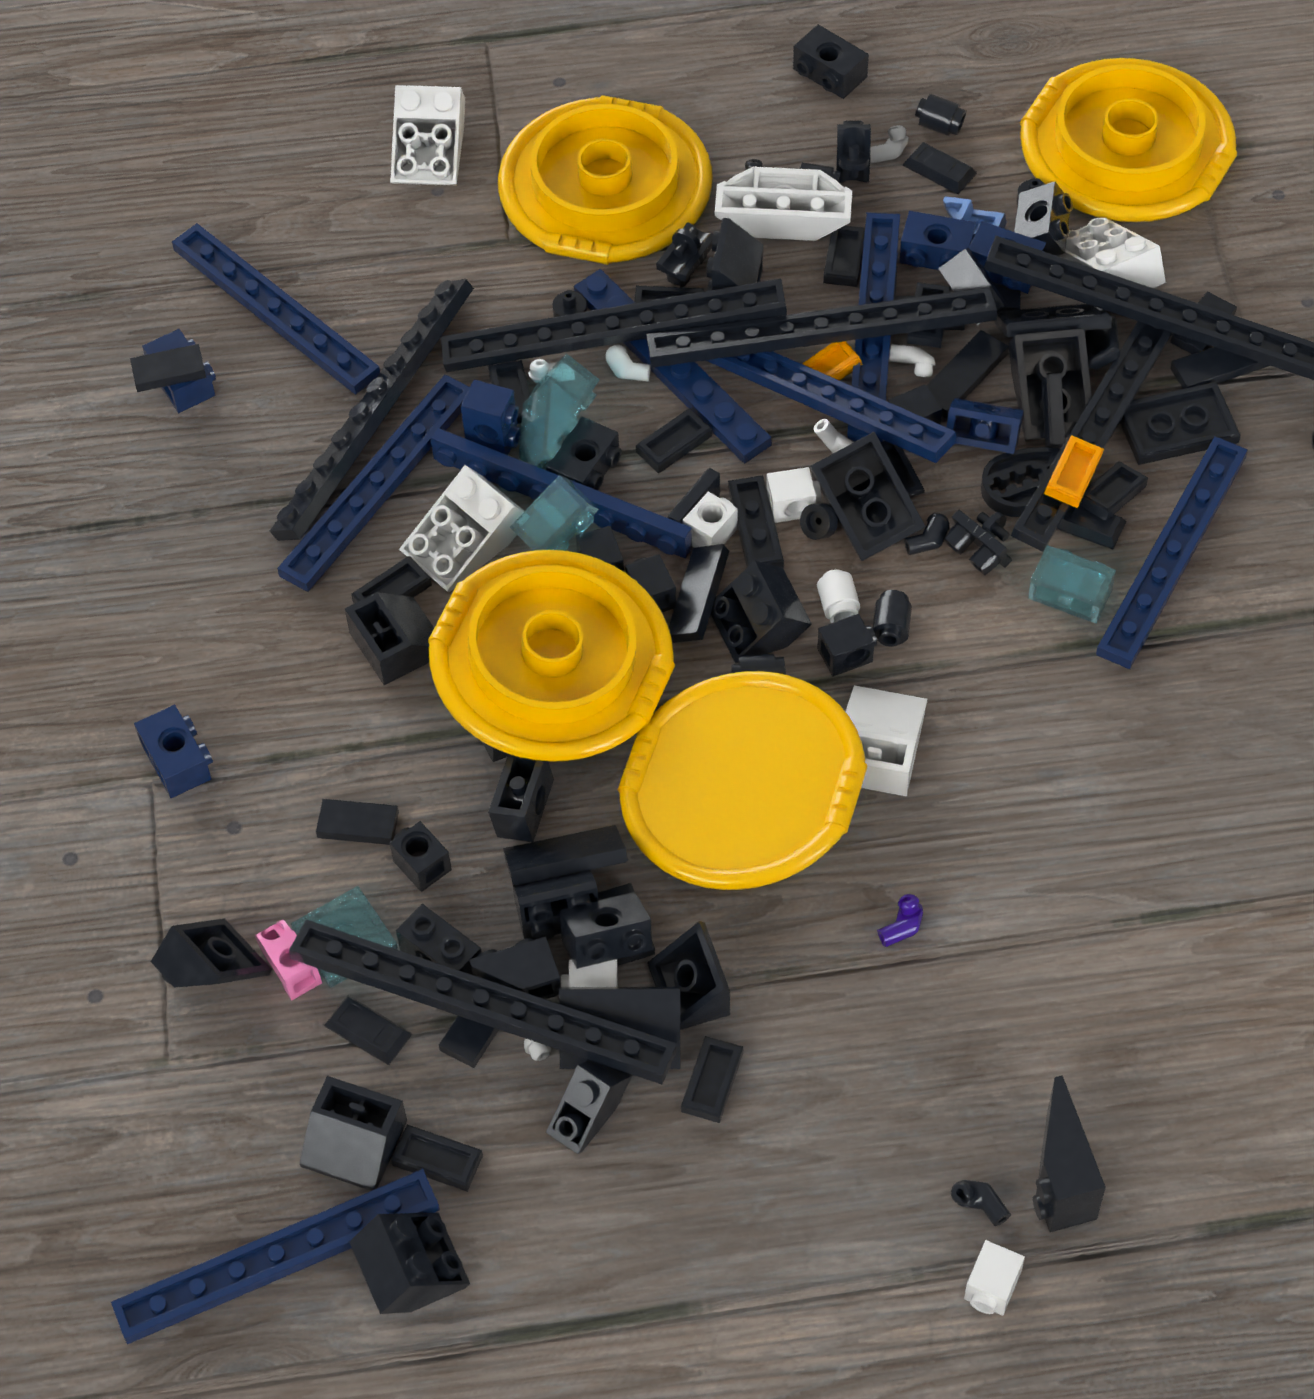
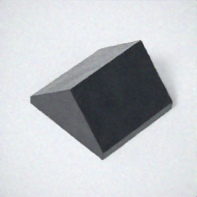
M699 921L647 962L656 987H680V1030L730 1015V989L705 922Z

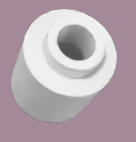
M837 569L826 572L817 582V589L825 617L831 623L858 614L860 602L852 575Z

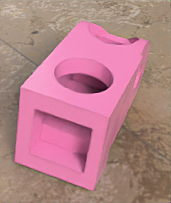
M281 920L256 934L255 938L265 958L276 972L292 1001L322 984L318 968L290 959L289 949L297 935L284 920Z

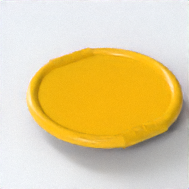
M1111 58L1096 60L1075 66L1056 77H1051L1020 121L1022 151L1034 177L1040 179L1044 184L1055 181L1062 191L1070 196L1074 209L1094 217H1103L1113 221L1148 222L1166 219L1189 211L1201 203L1209 201L1237 157L1234 126L1229 113L1217 96L1189 74L1162 63L1143 59Z
M601 95V97L577 100L555 107L526 125L514 137L503 155L498 174V192L503 209L511 223L524 237L544 249L546 253L609 265L610 263L634 260L658 252L673 242V234L678 229H683L687 222L694 225L704 212L709 201L713 173L709 154L699 136L684 121L663 109V106Z
M562 550L520 552L492 561L479 568L463 581L457 583L428 639L432 679L443 704L453 718L465 730L485 744L510 755L538 761L552 762L583 759L608 751L627 741L643 727L648 726L675 668L673 645L668 625L657 603L636 580L612 564L585 554Z
M744 671L720 675L699 682L678 693L653 713L648 726L643 727L637 733L617 790L620 793L621 811L626 828L640 851L653 864L669 875L692 885L719 890H741L765 886L786 879L804 870L826 854L842 835L848 832L868 766L865 762L862 741L855 725L844 709L830 695L820 688L790 675L765 671Z

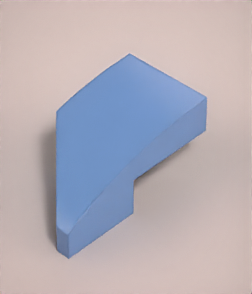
M944 197L943 199L945 209L950 218L976 222L975 234L982 221L1001 228L1006 226L1005 213L975 210L970 199Z

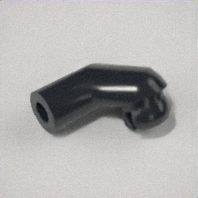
M961 1180L951 1188L953 1201L962 1207L983 1210L994 1226L1001 1225L1011 1216V1213L988 1183Z

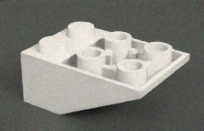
M395 85L391 184L457 186L465 115V96L461 87Z
M1096 218L1082 228L1069 230L1065 253L1058 255V257L1151 288L1166 283L1160 246L1107 218Z
M465 465L399 550L407 557L410 556L447 592H451L458 582L463 581L506 548L531 516L485 477Z
M854 685L846 713L858 731L864 749L865 762L868 766L861 788L907 797L928 699Z

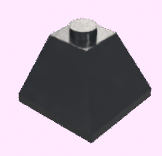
M225 918L171 926L150 961L162 974L163 979L174 988L214 985L268 976L272 971L271 967Z

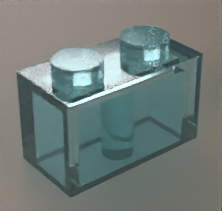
M559 475L510 528L533 551H566L570 545L568 541L577 532L585 531L593 523V515L599 509L569 479Z
M1047 545L1031 577L1028 599L1097 624L1113 590L1116 570L1107 567L1101 562H1093L1076 556L1068 550L1057 549Z

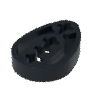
M1052 447L1015 450L1014 454L1003 453L991 459L983 470L981 481V494L986 504L995 512H1000L1005 516L1020 517L1061 449ZM1014 480L1017 484L1022 483V486L1017 488L1015 484L1009 485V482ZM998 487L1000 490H1006L1005 493H1001L998 489L993 490V488Z

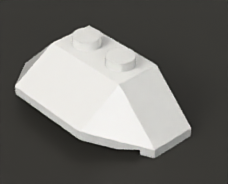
M751 167L735 175L727 182L723 181L717 184L715 217L720 220L730 218L754 238L817 241L850 223L852 190L843 187L837 180L821 170Z

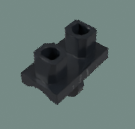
M861 120L844 121L843 124H837L836 171L842 172L841 182L849 180L869 182L871 124H863Z
M687 222L683 229H678L673 234V242L656 263L657 270L666 273L669 282L685 287L690 280V276L704 262L707 254L712 249L713 233L702 232L693 224Z
M960 509L952 516L955 525L945 537L949 547L961 555L972 542L980 548L969 560L983 575L988 574L998 564H1001L1004 568L1008 566L1012 558L1006 554L1007 548L995 539L997 536L1004 542L1010 536V533L1004 529L1007 518L1002 513L996 512L989 517L984 512H981L976 520L983 525L982 527Z

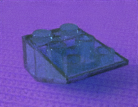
M567 353L541 378L523 403L518 460L542 468L546 461H551L562 446L559 442L564 435L568 436L579 422L577 416L581 411H585L596 397L592 390L600 379Z

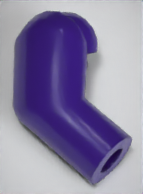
M913 894L902 896L898 901L899 910L896 922L878 929L879 939L885 948L914 936L918 932L923 917V907L919 904L917 896Z

